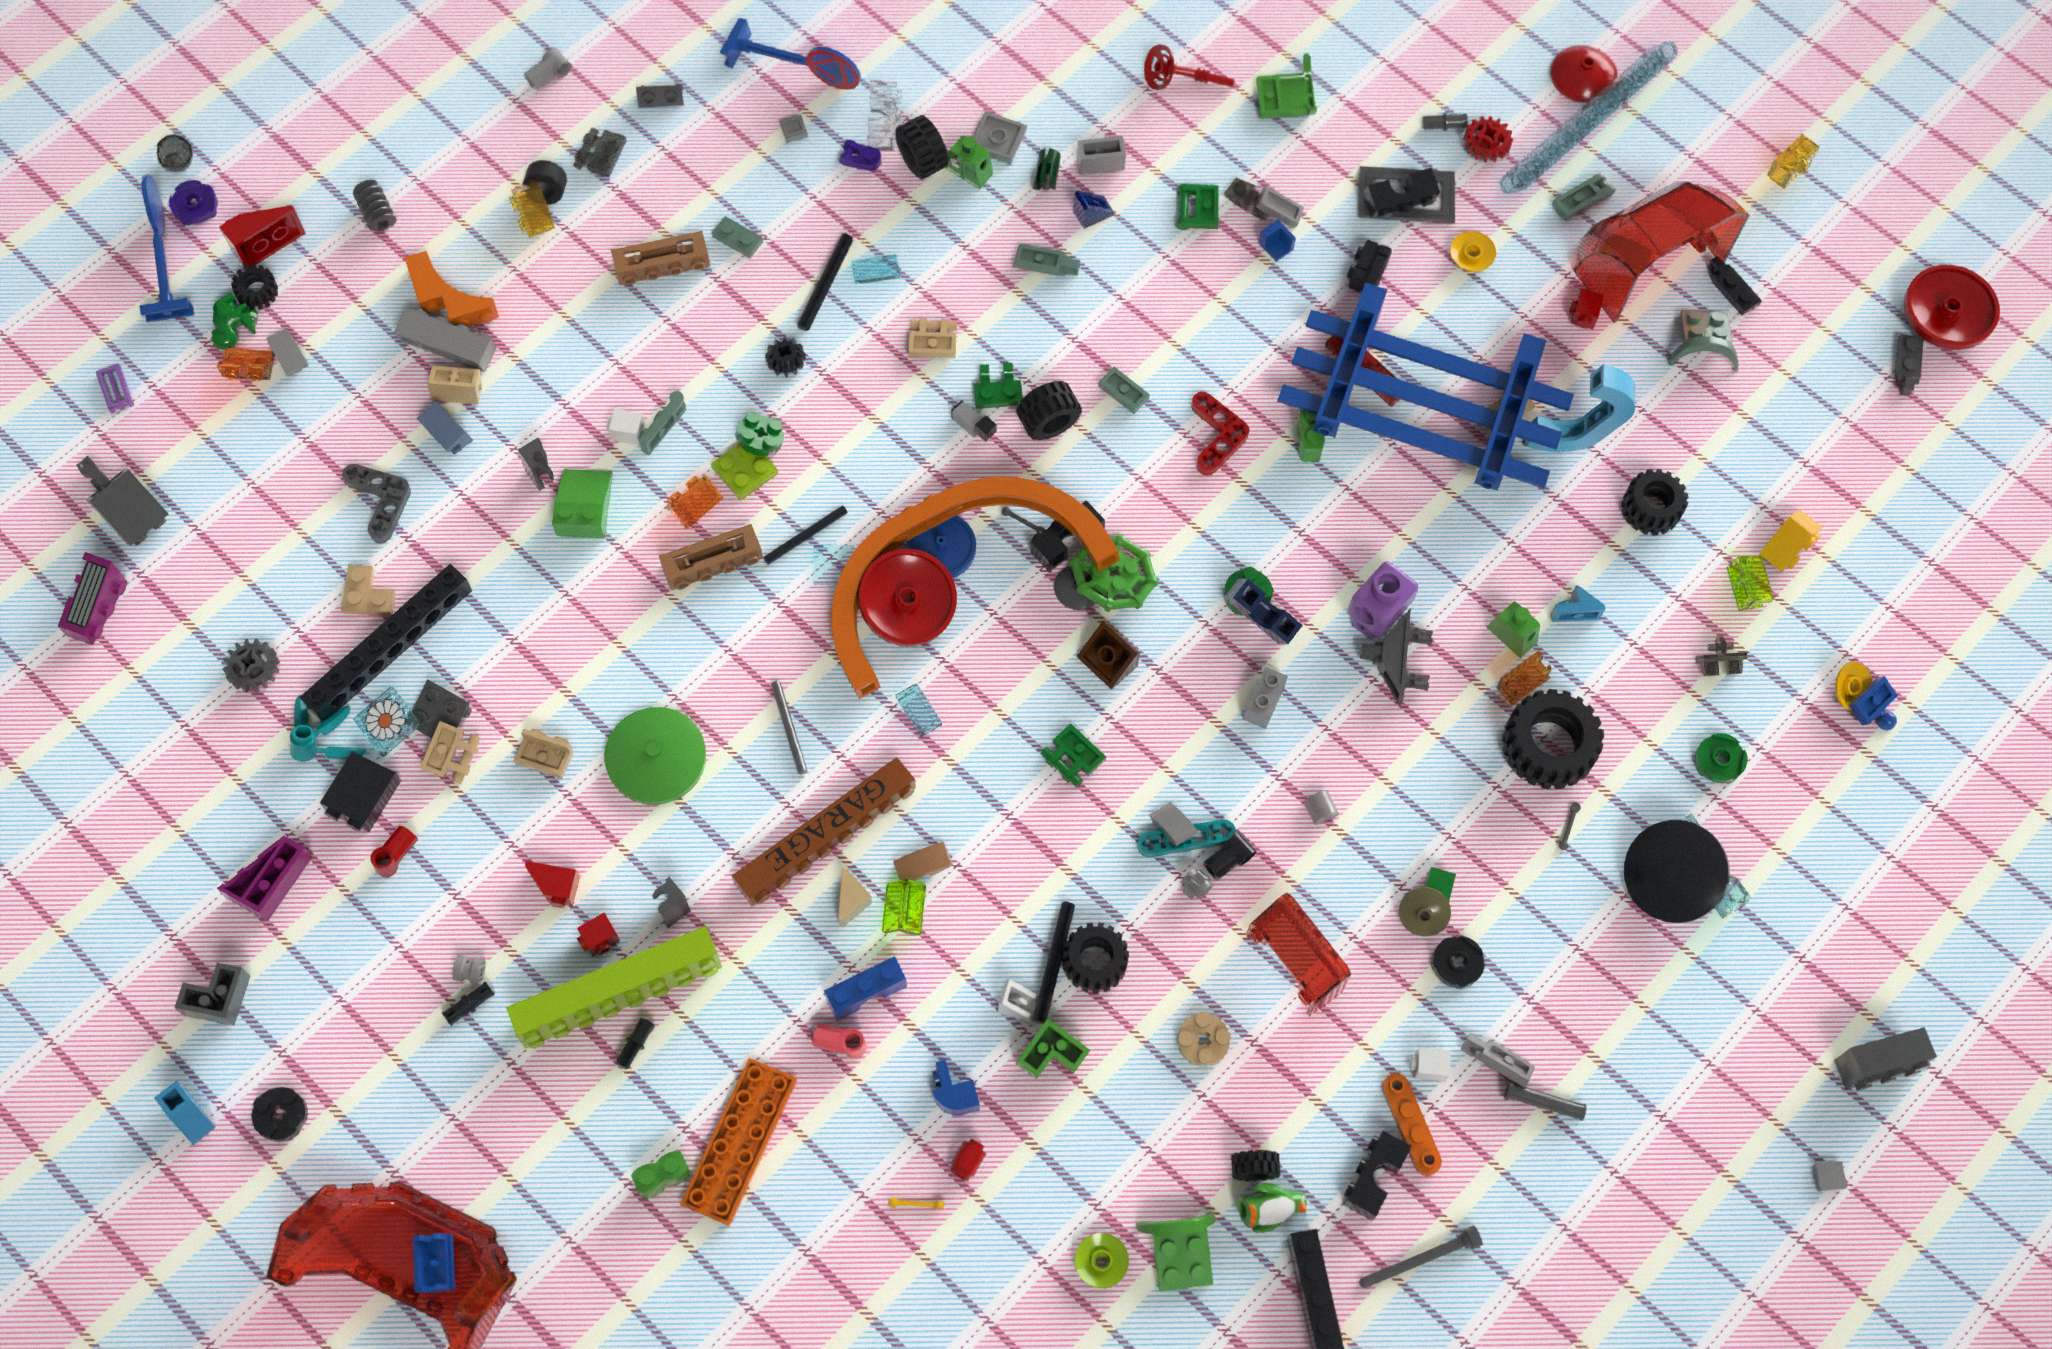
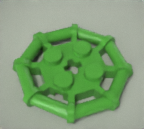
M1120 533L1110 536L1119 551L1120 561L1100 572L1097 571L1092 561L1091 563L1084 562L1087 553L1083 547L1080 548L1074 557L1070 558L1069 566L1073 570L1077 593L1079 595L1083 594L1103 607L1104 611L1107 612L1115 609L1141 608L1153 588L1158 586L1159 579L1155 576L1150 559L1151 553L1124 538L1123 534ZM1121 547L1129 551L1136 557L1132 559L1125 553L1121 552ZM1141 563L1143 566L1145 576L1139 575L1138 565ZM1110 570L1116 571L1119 576H1110ZM1083 571L1087 572L1088 576L1090 574V582H1086ZM1136 584L1143 586L1138 594L1132 591ZM1093 589H1095V590H1097L1098 592H1100V593H1102L1103 595H1105L1106 598H1105L1104 596H1102L1101 594L1097 593L1096 591H1094ZM1122 594L1121 597L1125 596L1126 599L1113 600V597Z

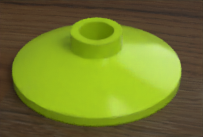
M1096 1233L1086 1237L1079 1244L1075 1253V1268L1079 1277L1086 1284L1094 1288L1105 1289L1115 1286L1124 1278L1129 1267V1255L1125 1245L1111 1234ZM1104 1258L1107 1264L1104 1267H1099L1096 1260Z

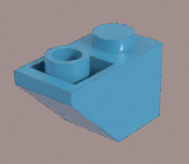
M175 1081L154 1097L168 1118L193 1145L216 1128L186 1087L178 1081Z

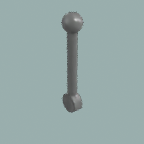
M1009 507L1002 508L1001 513L1004 516L1016 519L1034 529L1037 533L1045 531L1043 527L1036 526L1011 512Z
M1577 802L1572 803L1570 806L1571 815L1563 840L1558 845L1561 850L1568 849L1567 841L1576 813L1581 809L1580 804Z

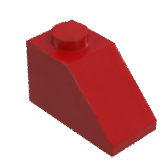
M526 861L525 867L551 906L557 908H565V905L573 906L580 880L576 869Z

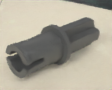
M1443 113V115L1422 117V127L1425 130L1443 129V131H1447V129L1466 128L1468 125L1466 113L1455 115Z

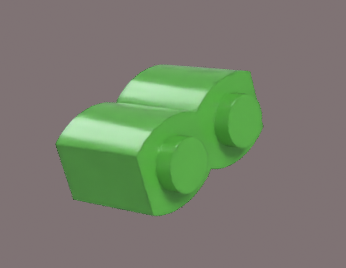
M1300 410L1296 428L1300 439L1298 455L1302 462H1319L1325 443V436L1312 431L1317 415L1304 410Z
M681 1151L666 1153L656 1163L642 1165L631 1174V1178L642 1199L655 1197L662 1193L667 1186L679 1185L691 1176Z

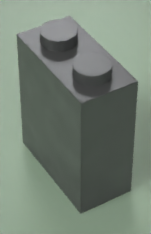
M126 468L86 499L129 546L132 544L137 546L147 538L146 533L152 528L156 530L167 521L165 517L169 515L132 472Z

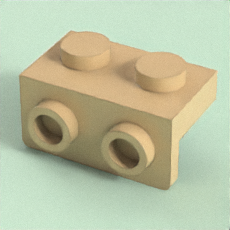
M523 729L521 733L523 740L514 758V763L563 779L574 753L569 741L559 736H555V738L545 736L546 734L538 729H531V731Z

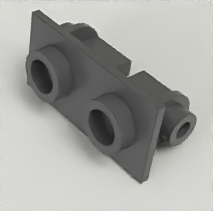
M675 83V85H641V87H636L639 108L684 106L683 85H678V83Z

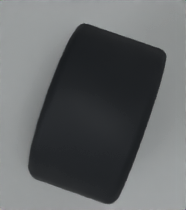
M547 160L534 161L526 170L522 183L523 191L534 202L545 205L555 204L562 199L567 184V175L556 163Z

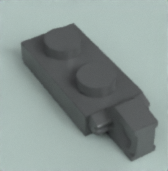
M1900 334L1897 339L1894 378L1896 381L1901 382L1900 395L1910 396L1914 386L1918 385L1921 378L1924 339L1921 337Z
M86 456V458L76 464L84 477L93 478L90 482L97 490L109 481L108 477L89 456Z

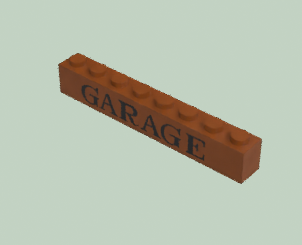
M896 757L734 873L732 879L735 886L751 906L756 903L762 904L770 897L771 892L777 888L782 889L791 882V878L796 874H803L812 867V863L818 858L824 859L833 851L832 848L836 845L848 842L853 837V833L858 829L867 828L873 823L876 816L881 813L883 815L888 813L894 807V803L901 798L903 800L909 798L916 788L915 778Z

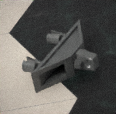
M1411 608L1383 638L1382 642H1375L1374 645L1363 644L1360 651V659L1373 661L1372 664L1378 665V671L1399 707L1404 699V690L1406 688L1428 691L1429 688L1428 680L1430 675L1411 674L1406 670L1409 642L1431 646L1433 640L1431 637L1433 630L1411 628Z

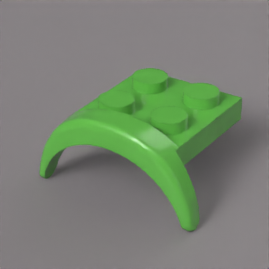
M1309 53L1303 55V73L1256 77L1261 119L1316 115L1317 106L1315 103L1311 56Z
M1215 1213L1177 1220L1140 1221L1136 1223L1137 1231L1152 1234L1159 1291L1214 1285L1207 1227L1216 1222Z

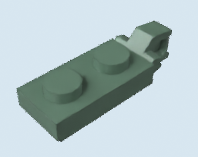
M1020 243L1014 268L1056 276H1065V274L1078 276L1080 261L1070 259V256L1065 255L1063 251Z

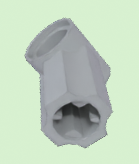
M551 48L545 52L541 62L524 73V77L534 90H538L555 77H565L571 71L572 64L556 48Z

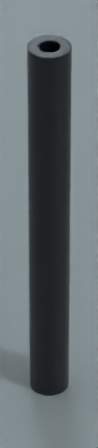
M843 505L763 556V560L767 565L771 564L848 513Z

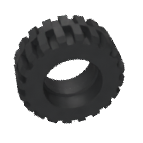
M1548 689L1546 694H1544L1543 690L1534 692L1533 696H1526L1520 704H1517L1504 727L1505 731L1502 735V742L1505 743L1503 752L1505 756H1510L1507 763L1511 768L1516 767L1518 770L1516 774L1521 779L1524 776L1528 778V783L1533 786L1536 783L1542 784L1541 788L1550 789L1552 785H1555V789H1564L1567 783L1569 786H1573L1580 779H1584L1588 775L1602 752L1604 730L1599 729L1602 724L1599 716L1594 717L1593 713L1595 710L1592 706L1584 705V699L1579 696L1577 698L1570 696L1571 692L1564 690L1561 694L1557 693V689ZM1543 722L1561 726L1570 734L1574 743V752L1560 757L1543 752L1532 738V726Z

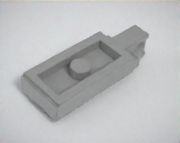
M1471 1033L1467 1036L1461 1047V1050L1470 1057H1474L1488 1068L1496 1070L1524 1088L1535 1069L1533 1064L1490 1039L1488 1042L1483 1041Z

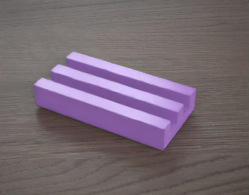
M119 363L95 371L111 414L116 413V409L124 410V406H135ZM113 371H116L119 382L121 384L125 396L124 400H122L120 392L118 390L113 375ZM105 374L108 375L117 401L116 403L112 402L103 376Z

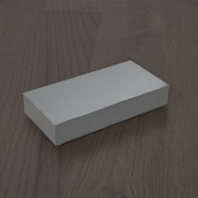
M1268 186L1262 188L1256 204V208L1279 219L1292 228L1298 226L1304 209L1302 205Z

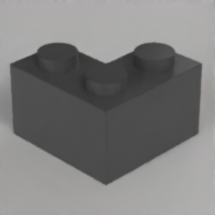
M216 963L209 987L182 983L174 1008L183 1016L235 1026L251 976L242 967Z

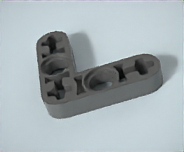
M358 464L346 466L342 472V477L348 487L381 497L368 525V533L376 543L387 542L392 537L411 495V488L408 482L402 477ZM356 473H358L359 477H354L353 480H351L350 475L354 476ZM376 478L383 479L381 486L377 488L370 486L372 480ZM400 486H402L404 490H399L398 493H396L394 488L399 489ZM390 505L396 507V511L393 514H383L385 507ZM383 526L385 532H380L377 535L375 530H380Z

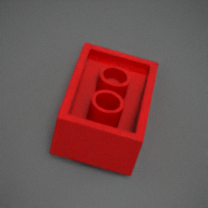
M292 205L238 214L219 226L232 253L243 267L248 266L249 269H251V264L257 265L306 234Z

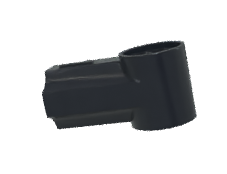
M1238 832L1225 842L1223 848L1205 860L1203 865L1212 875L1211 877L1217 881L1237 865L1242 866L1254 857L1257 851L1244 835Z

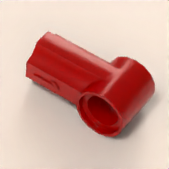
M399 825L383 846L376 848L370 856L371 864L376 873L381 877L393 876L398 870V864L418 841V837L406 827ZM383 859H390L386 865H379Z

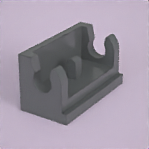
M538 437L517 450L526 474L539 491L545 488L543 481L540 479L542 474H548L549 478L554 480V474L548 466L547 454Z
M670 877L665 879L666 882L656 889L652 895L653 899L658 898L661 894L667 895L668 899L658 907V912L661 913L667 928L691 911L685 895Z

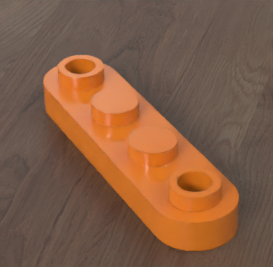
M1390 1074L1382 1084V1092L1403 1141L1412 1146L1409 1156L1416 1171L1423 1176H1432L1437 1173L1442 1165L1440 1153L1409 1081L1402 1074ZM1392 1083H1399L1401 1090H1395ZM1424 1157L1432 1158L1433 1164L1427 1165Z

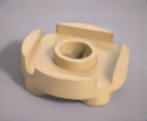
M1199 1012L1187 1018L1181 1025L1178 1032L1179 1051L1186 1061L1195 1066L1215 1065L1227 1054L1231 1035L1227 1026L1220 1018L1206 1012ZM1207 1034L1210 1044L1204 1043L1202 1046L1199 1045L1198 1035Z

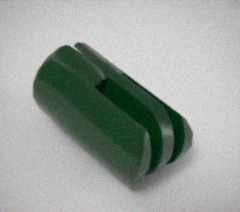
M1046 148L1040 150L1033 183L1034 190H1041V187L1043 190H1049L1050 188L1056 190L1061 161L1059 151L1049 148L1047 157H1045Z

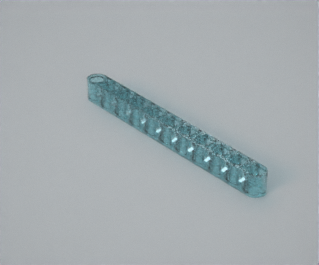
M1665 41L1646 51L1509 170L1500 180L1501 190L1505 194L1511 195L1527 189L1671 63L1678 54L1676 44L1672 41Z

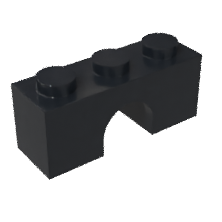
M1432 167L1410 173L1405 181L1408 192L1404 194L1396 192L1389 180L1368 185L1363 192V196L1371 219L1376 217L1384 219L1391 216L1393 212L1401 211V213L1412 210L1414 206L1422 204V207H1426L1435 203L1436 198L1441 192Z
M1087 500L1081 503L1090 510L1105 529V519ZM1054 520L1048 529L1038 532L1033 536L1030 541L1031 554L1048 572H1051L1068 559V547L1062 541L1074 535Z
M1384 1130L1379 1137L1374 1135L1367 1147L1371 1151L1367 1160L1362 1158L1355 1173L1359 1174L1355 1184L1350 1181L1343 1194L1347 1198L1344 1206L1373 1221L1388 1195V1192L1376 1185L1374 1172L1378 1169H1387L1397 1174L1412 1146Z

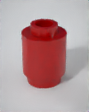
M970 1139L969 1142L963 1141L951 1161L952 1167L950 1172L965 1181H968L971 1176L974 1177L986 1156V1153L983 1151L984 1146L974 1139Z

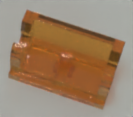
M1537 651L1502 676L1498 682L1497 690L1511 706L1550 679L1551 665L1545 667L1542 664L1543 655L1540 651Z

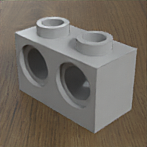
M1264 667L1246 707L1243 720L1266 729L1285 688L1288 676Z

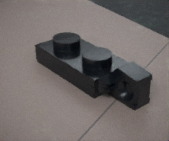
M1718 256L1710 260L1707 268L1712 273L1713 284L1740 315L1743 316L1761 304V298L1729 264L1725 265V262Z

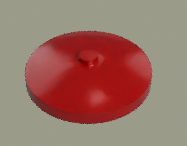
M1936 265L1923 270L1912 280L1904 296L1905 315L1913 330L1927 342L1945 349L1964 350L1981 344L1994 331L2000 317L1999 300L1991 285L1976 272L1957 265Z
M898 549L883 554L868 567L859 586L858 604L865 623L878 637L898 646H919L934 640L948 627L956 611L957 591L951 574L938 559L923 551Z

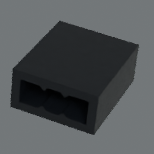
M352 751L323 796L320 804L325 810L324 814L335 821H338L340 818L347 822V826L358 832L361 829L370 832L401 780L396 772Z

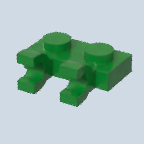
M1012 362L1003 363L1004 381L990 382L989 364L979 365L980 383L974 384L976 409L1017 406L1023 398L1021 380H1014Z

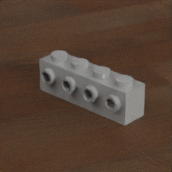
M409 308L405 309L394 331L401 342L486 372L497 349L489 335L483 332L473 333L468 327L457 324V326L449 324L448 320L440 316H436V318L430 317L428 313L418 308L415 311Z

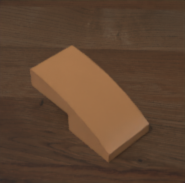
M944 842L922 848L893 861L901 884L905 886L926 875L933 876L953 866Z

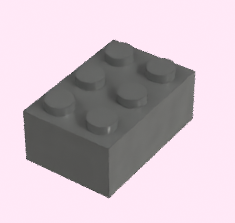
M1925 1027L1851 1047L1834 1061L1845 1089L1855 1087L1857 1091L1872 1087L1873 1083L1879 1081L1881 1084L1895 1081L1896 1077L1903 1074L1906 1078L1921 1073L1920 1070L1930 1067L1929 1062L1937 1058V1055Z

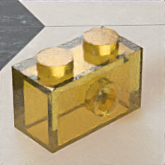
M1801 134L1774 160L1766 176L1785 189L1799 174L1803 175L1809 169L1820 146L1804 134Z
M537 181L510 190L512 197H509V201L513 211L518 210L521 218L517 219L522 233L526 232L530 238L556 229L541 187Z

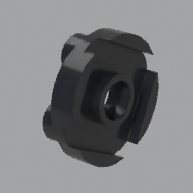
M1466 936L1445 938L1438 944L1433 953L1432 970L1444 984L1456 989H1464L1477 982L1485 969L1483 951L1474 940ZM1452 957L1456 959L1462 957L1464 959L1462 963L1465 966H1454Z
M276 1087L269 1089L253 1102L251 1119L255 1130L264 1138L274 1142L288 1141L297 1136L308 1118V1108L305 1100L292 1088ZM279 1108L286 1110V1114L282 1115L283 1120L281 1121L273 1118V1114Z

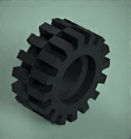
M251 264V269L248 266L243 267L245 270L243 272L239 269L237 271L238 276L234 275L232 278L234 282H231V286L240 305L246 303L250 310H255V306H257L258 310H262V305L265 304L266 307H269V301L274 303L276 300L274 296H278L277 289L279 288L268 268L265 269L264 266L259 265L257 269L255 264ZM253 283H263V287L257 292L249 293L246 291Z
M1248 1150V1152L1240 1151V1153L1236 1152L1231 1155L1232 1178L1235 1180L1259 1182V1180H1274L1281 1176L1280 1155L1275 1151Z

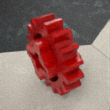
M1480 116L1479 122L1473 119L1471 125H1467L1463 136L1465 141L1464 148H1470L1468 154L1472 155L1475 153L1476 160L1483 157L1485 163H1487L1488 158H1491L1493 162H1496L1497 157L1504 159L1505 154H1509L1514 140L1511 137L1512 130H1507L1508 124H1500V118L1493 121L1492 116H1489L1488 120Z

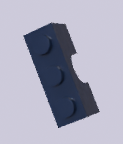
M1238 579L1224 599L1276 643L1288 645L1303 625L1286 610H1281L1265 599L1266 593L1249 579Z

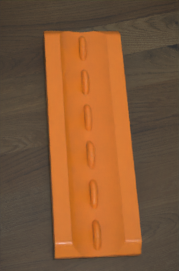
M748 1058L680 1206L724 1225L730 1226L794 1090L797 1082L796 1077Z

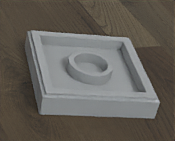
M985 111L973 138L976 140V143L989 151L990 158L1011 165L1027 131V125Z

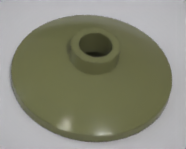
M1419 887L1409 891L1402 898L1399 906V917L1403 926L1409 932L1418 936H1433L1443 931L1448 925L1451 918V907L1448 899L1440 891L1430 887ZM1422 912H1428L1430 916L1428 918H1422L1420 914Z

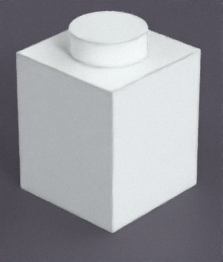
M614 408L613 415L608 417L606 430L609 431L611 440L640 445L638 441L639 435L645 428L643 414Z
M1419 1047L1415 1055H1411L1410 1070L1414 1071V1079L1446 1082L1450 1077L1451 1050Z

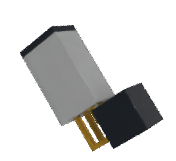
M961 400L951 409V419L973 438L978 435L987 442L997 432V424L986 415L982 418L964 401Z

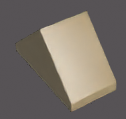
M842 869L838 920L839 926H846L872 904V897L847 869Z

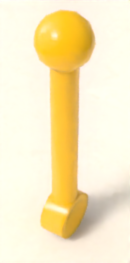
M892 1197L889 1199L888 1205L891 1208H896L897 1206H917L943 1209L945 1202L906 1201Z

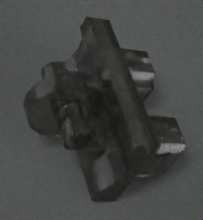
M1717 636L1714 644L1707 645L1708 651H1715L1716 654L1696 656V664L1701 663L1703 676L1719 675L1718 662H1725L1726 675L1742 674L1743 660L1748 659L1747 652L1726 653L1727 650L1734 649L1733 642L1726 643L1724 636Z

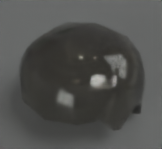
M176 134L163 137L157 143L158 163L166 171H185L193 160L190 142L183 136Z

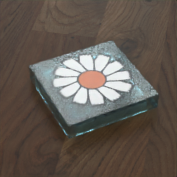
M389 686L353 718L354 722L382 757H385L422 725L392 686Z

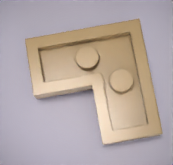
M348 565L341 611L343 614L391 616L393 614L396 593L394 589H372L375 571L373 566Z

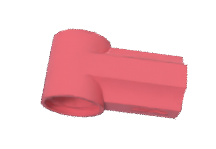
M818 1023L815 1028L812 1042L814 1047L843 1053L850 1058H859L866 1052L867 1044L864 1036L856 1029L846 1030ZM852 1039L860 1040L859 1046L855 1049L847 1047L848 1042Z

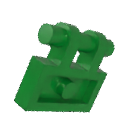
M1071 723L1053 739V744L1058 748L1055 752L1046 747L1040 753L1051 768L1055 767L1063 775L1062 778L1067 783L1071 782L1076 788L1083 782L1077 775L1078 772L1082 770L1089 777L1106 760V756ZM1064 755L1074 763L1070 768L1061 760Z

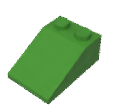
M564 469L555 499L552 520L556 536L605 538L613 476L612 471Z

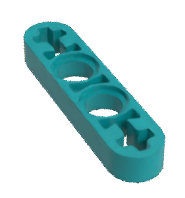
M1226 819L1193 824L1197 830L1205 833L1206 839L1203 842H1196L1191 837L1178 846L1168 844L1163 830L1143 833L1139 837L1137 849L1142 856L1156 857L1221 846L1235 835L1236 830L1234 824ZM1221 827H1224L1225 831H1230L1227 837H1223L1221 833H1218ZM1210 828H1212V833H1218V834H1214V836H1213V839H1214V840H1210V837H1211V832H1210V830H1209ZM1159 837H1163L1162 845L1164 848H1160L1161 843H1159ZM1146 840H1150L1151 843H1159L1154 844L1152 850H1148L1147 846H1143Z

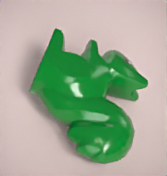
M232 293L219 299L213 305L214 313L212 320L216 329L211 332V341L216 348L222 350L230 349L237 344L238 334L235 329L242 325L252 334H256L257 312L253 310L248 311L249 308L246 303L237 307V300L234 299Z

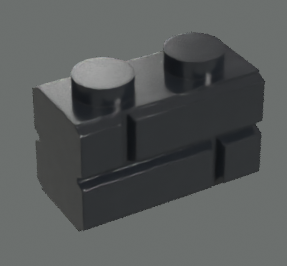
M1366 240L1364 247L1359 246L1354 258L1357 260L1355 266H1350L1346 277L1350 279L1349 289L1362 292L1365 282L1379 286L1392 249L1382 244L1378 245V243L1371 240Z

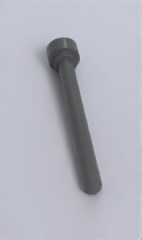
M1475 1225L1463 1229V1233H1460V1237L1360 1279L1359 1285L1362 1288H1368L1463 1247L1466 1249L1471 1248L1472 1250L1483 1245L1480 1233Z

